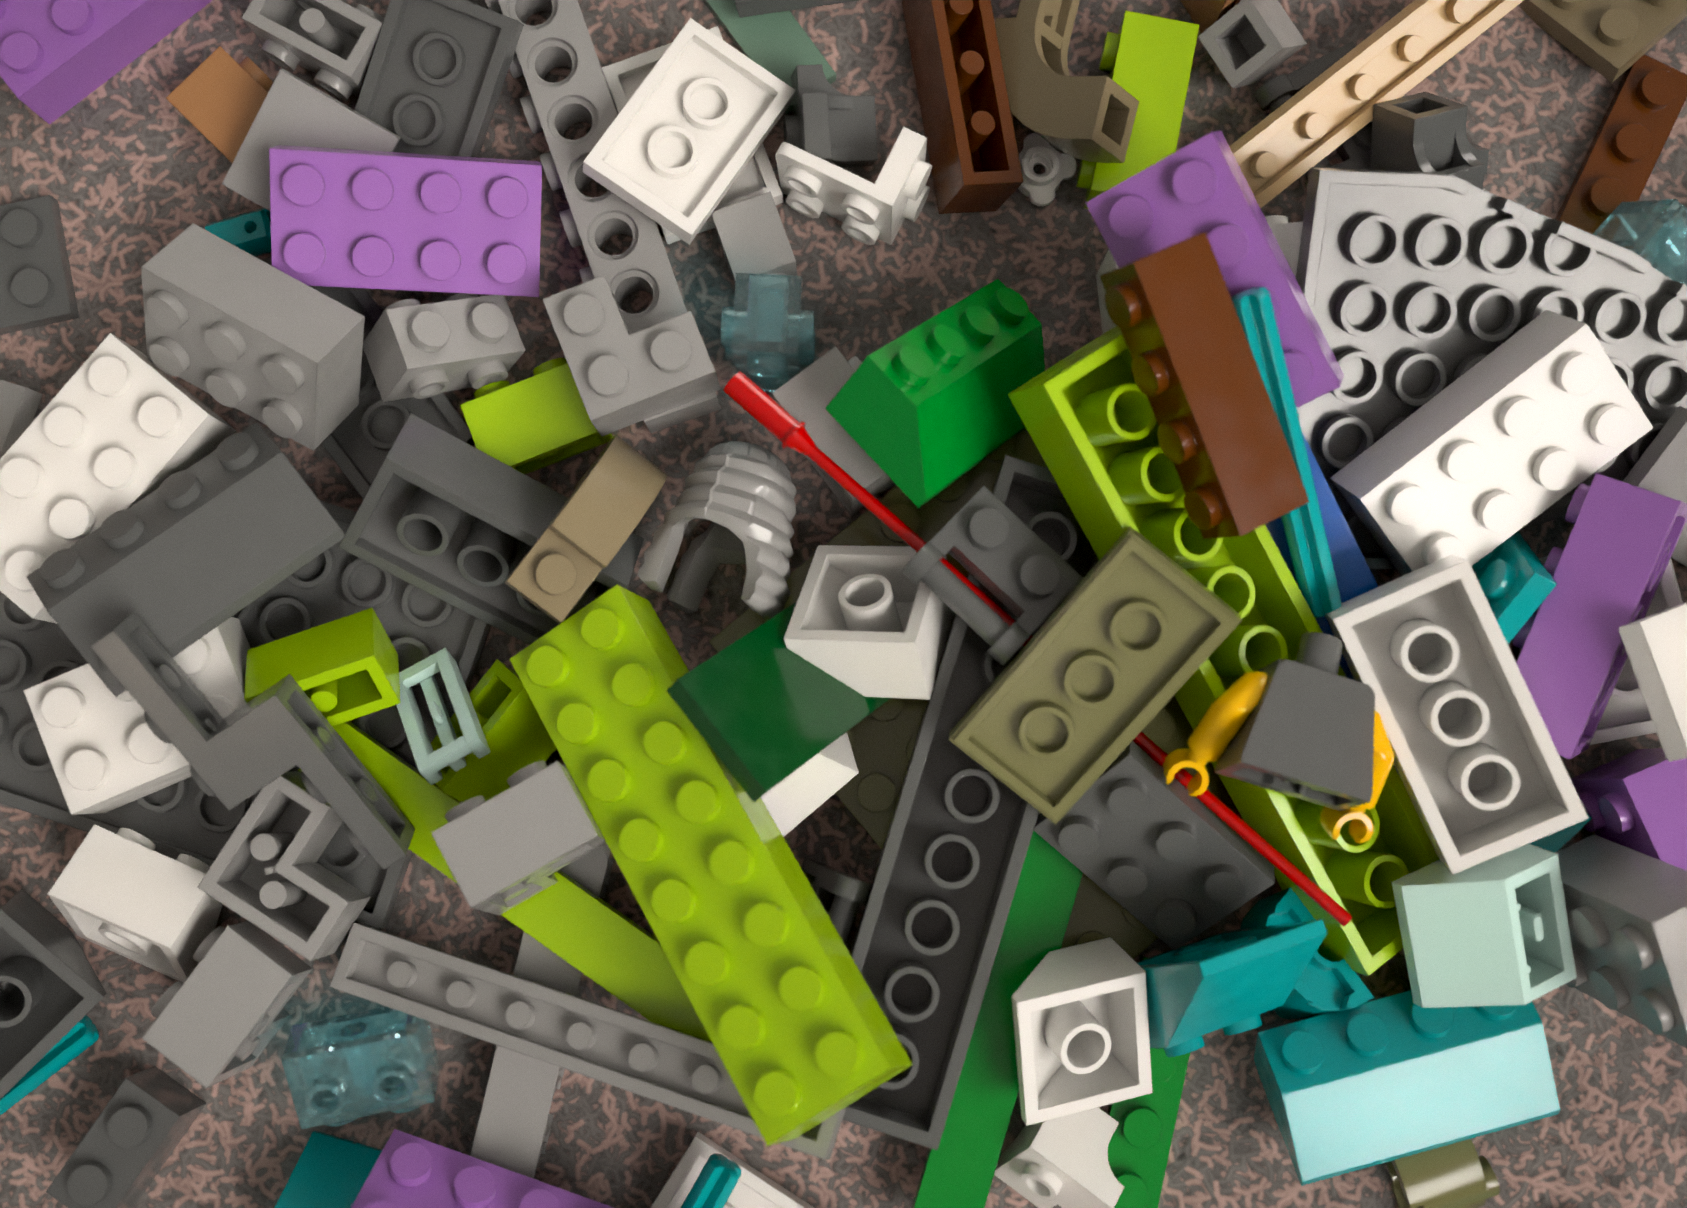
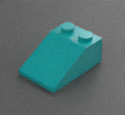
M1323 919L1224 931L1184 945L1175 951L1170 950L1136 962L1146 972L1150 1048H1163L1167 1057H1175L1204 1047L1205 1042L1202 1035L1222 1028L1224 1035L1229 1036L1261 1026L1263 1023L1260 1014L1284 1005L1327 935Z

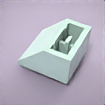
M1526 844L1453 875L1439 859L1392 882L1414 1004L1422 1008L1526 1005L1577 978L1558 854Z

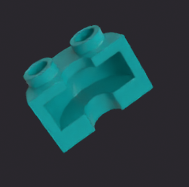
M1290 887L1259 900L1243 918L1240 929L1312 921L1315 919ZM1316 951L1284 1005L1272 1010L1287 1020L1312 1018L1330 1012L1353 1009L1373 999L1374 996L1345 959L1331 962L1324 959Z

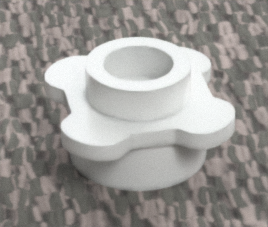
M1031 133L1025 137L1023 142L1024 148L1019 153L1023 183L1018 189L1024 195L1030 197V201L1034 205L1047 206L1053 202L1055 191L1060 183L1074 176L1076 161L1074 157L1068 154H1060L1049 145L1048 141L1038 134ZM1035 165H1042L1045 168V172L1043 174H1036L1033 167Z

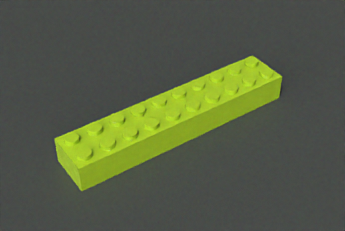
M1116 326L1010 392L1008 396L1099 560L1124 531L1131 526L1240 614L1242 621L1174 694L1190 725L1195 730L1209 707L1244 673L1257 671L1277 659H1288L1295 662L1302 633L1323 632L1265 524L1238 537L1203 539L1200 529L1190 520L1184 506L1185 491L1173 462L1166 457L1161 449L1158 440V423L1147 396L1141 392L1134 381L1131 370L1132 357L1120 328ZM1339 664L1337 675L1347 678ZM1216 761V762H1212V764H1213V766H1214L1215 769H1216L1217 761ZM1394 765L1390 769L1375 807L1365 810L1366 815L1373 823L1374 831L1371 839L1364 843H1356L1349 835L1348 829L1352 819L1342 825L1340 836L1338 839L1333 840L1323 829L1320 822V814L1324 806L1218 774L1244 822L1352 915L1351 921L1346 926H1342L1274 866L1275 878L1281 889L1285 890L1291 887L1315 920L1323 919L1327 935L1317 951L1324 959L1331 962L1345 959L1354 972L1369 976L1403 949L1392 882L1439 860V857L1435 853Z

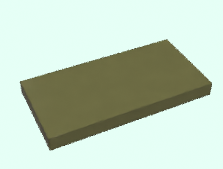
M1129 526L950 731L949 741L1054 824H1057L1242 621L1240 614L1133 527Z

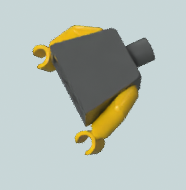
M1306 632L1300 636L1295 662L1288 659H1277L1257 671L1244 673L1209 707L1189 737L1188 746L1190 749L1182 748L1171 752L1165 758L1163 772L1168 785L1173 781L1178 770L1184 767L1195 768L1197 773L1188 783L1187 790L1189 796H1199L1207 790L1209 784L1206 764L1208 761H1217L1215 773L1324 806L1320 814V822L1323 829L1333 840L1338 839L1340 836L1342 825L1352 819L1348 829L1349 835L1356 843H1364L1371 839L1374 831L1373 823L1366 815L1365 810L1375 807L1393 765L1394 753L1381 716L1375 710V693L1373 689L1367 684L1337 675L1343 649L1342 640L1324 633Z

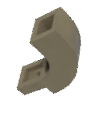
M1019 0V8L1015 18H996L995 20L1011 113L1022 124L1065 154L1089 162L1124 163L1139 101L1108 76H1070L1067 62L1068 48L1080 0Z
M614 435L573 487L575 490L504 583L557 623H562L603 568L608 566L636 528L663 487L667 474L619 436Z

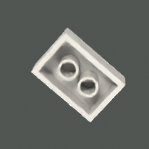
M230 617L174 656L173 659L223 719L246 704L244 700L247 650L251 648L240 620ZM88 663L24 690L71 815L107 813L192 776L190 764L172 743L168 744L161 741L151 731L144 717V709L126 690L116 697Z

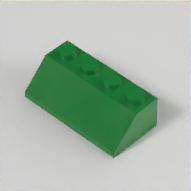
M996 279L868 355L825 409L906 496L920 508L1026 428L1008 394L1045 371L1042 324L1029 311L1026 301L1019 293L1006 287L999 279Z

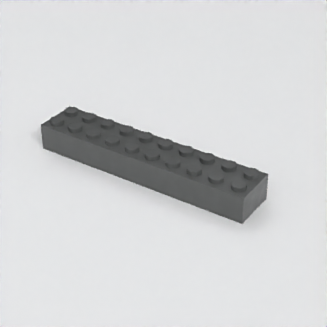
M1005 455L999 468L992 494L1084 578L1097 564L1099 559L1049 468ZM967 571L966 578L968 580H970L976 587H978L984 594H986L992 601H994L1015 621L1018 619L1017 616H1015L1002 602H1000L987 588H985L971 573ZM1057 608L1033 632L1032 636L1036 634V632L1043 626V624L1050 618V616L1057 610ZM956 613L952 620L931 698L927 701L872 880L873 885L867 904L864 906L850 952L852 959L913 1065L846 1106L842 1119L938 1150L1039 813L1037 809L949 741L950 731L1024 647L1022 645L1001 666L987 653L991 646Z

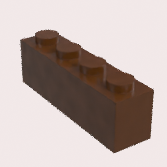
M901 0L925 137H927L929 161L932 165L931 173L939 214L997 211L1023 183V176L991 0Z
M1206 232L1166 246L1100 275L1099 277L1105 289L1104 299L1107 313L1112 322L1122 332L1132 357L1131 370L1134 381L1149 400L1159 426V444L1166 457L1175 466L1185 491L1184 506L1193 524L1200 529L1203 539L1242 536L1310 502Z

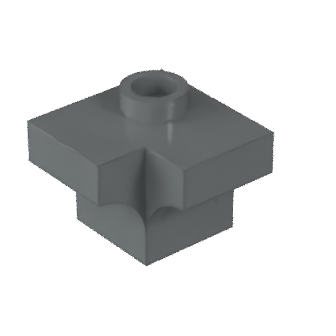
M822 64L797 65L791 75V86L796 90L792 100L793 116H784L783 119L784 142L792 144L840 168L868 167L878 160L875 95L851 96L843 94L833 88L827 81Z
M1421 92L1373 105L1370 170L1445 173L1483 189L1484 175L1487 174L1489 149L1469 142L1466 134L1468 106L1428 92Z

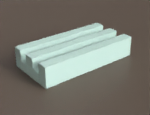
M446 648L399 672L401 703L397 704V708L418 771L431 785L443 779L440 770L449 765L456 772L467 766L464 758L466 755L474 752L480 759L491 752L458 664ZM438 672L442 675L463 736L459 738L455 734L434 676ZM418 683L421 684L442 747L436 751H433L411 688Z

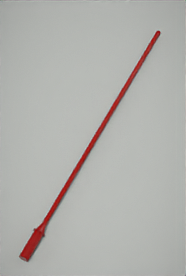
M742 371L737 372L729 380L723 391L782 442L781 447L783 449L788 447L808 456L916 552L926 544L921 537L816 446L805 429L806 423L804 421L801 423L797 421ZM945 558L941 560L952 573L1009 626L1015 622L1011 616ZM1032 635L1025 641L1023 646H1025L1030 641V639L1033 637ZM1141 731L1133 739V742L1163 768L1168 754ZM1182 768L1177 771L1174 778L1187 789L1188 783L1193 776ZM1208 789L1202 795L1195 796L1342 926H1346L1351 921L1352 915Z

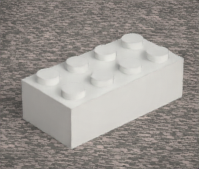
M1545 310L1330 479L1397 571L1403 576L1451 554L1468 559L1470 565L1473 566L1649 432L1653 426L1589 326L1578 320Z
M110 333L0 459V591L33 619L56 623L42 604L26 576L40 568L43 562L55 552L68 549L101 527L102 523L113 513L128 509L155 491L170 475L186 470L216 450L218 445L225 438L233 435L236 430L170 375L164 373L154 363L147 360V356Z
M1451 554L1341 603L1342 606L1333 612L1325 613L1326 620L1334 637L1339 638L1343 642L1342 654L1355 681L1369 685L1375 693V710L1381 716L1394 753L1393 763L1436 855L1452 875L1589 819L1468 559Z

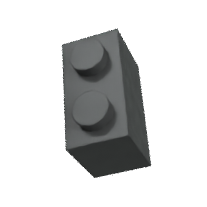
M156 1066L126 1077L46 1192L67 1208H134L202 1111L206 1102Z

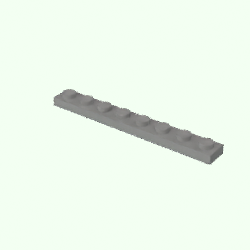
M353 922L330 987L763 1138L712 1042L367 925ZM846 1107L796 1139L778 1144L824 1160L831 1159Z

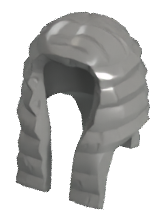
M741 441L720 443L711 448L703 458L696 461L694 472L684 479L686 490L676 499V507L665 513L664 524L654 532L652 544L644 552V564L638 570L637 576L650 589L662 593L676 560L688 522L692 519L710 520L712 522L706 531L693 539L688 550L682 555L680 566L675 573L673 584L667 594L668 600L686 614L694 613L699 608L709 581L721 564H746L747 572L741 599L753 611L768 621L784 610V605L791 594L786 581L791 576L789 560L794 554L789 540L795 533L791 522L796 514L794 498L797 490L791 481L790 471L784 462L765 447Z

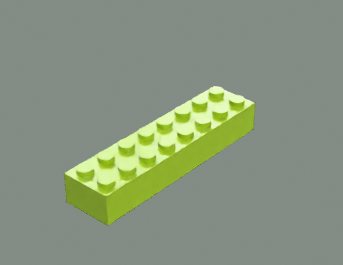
M617 584L509 660L766 1145L770 1146L796 1139L913 1065L762 798L756 802L751 800L666 691L678 678L688 673L689 670L651 603L647 599Z

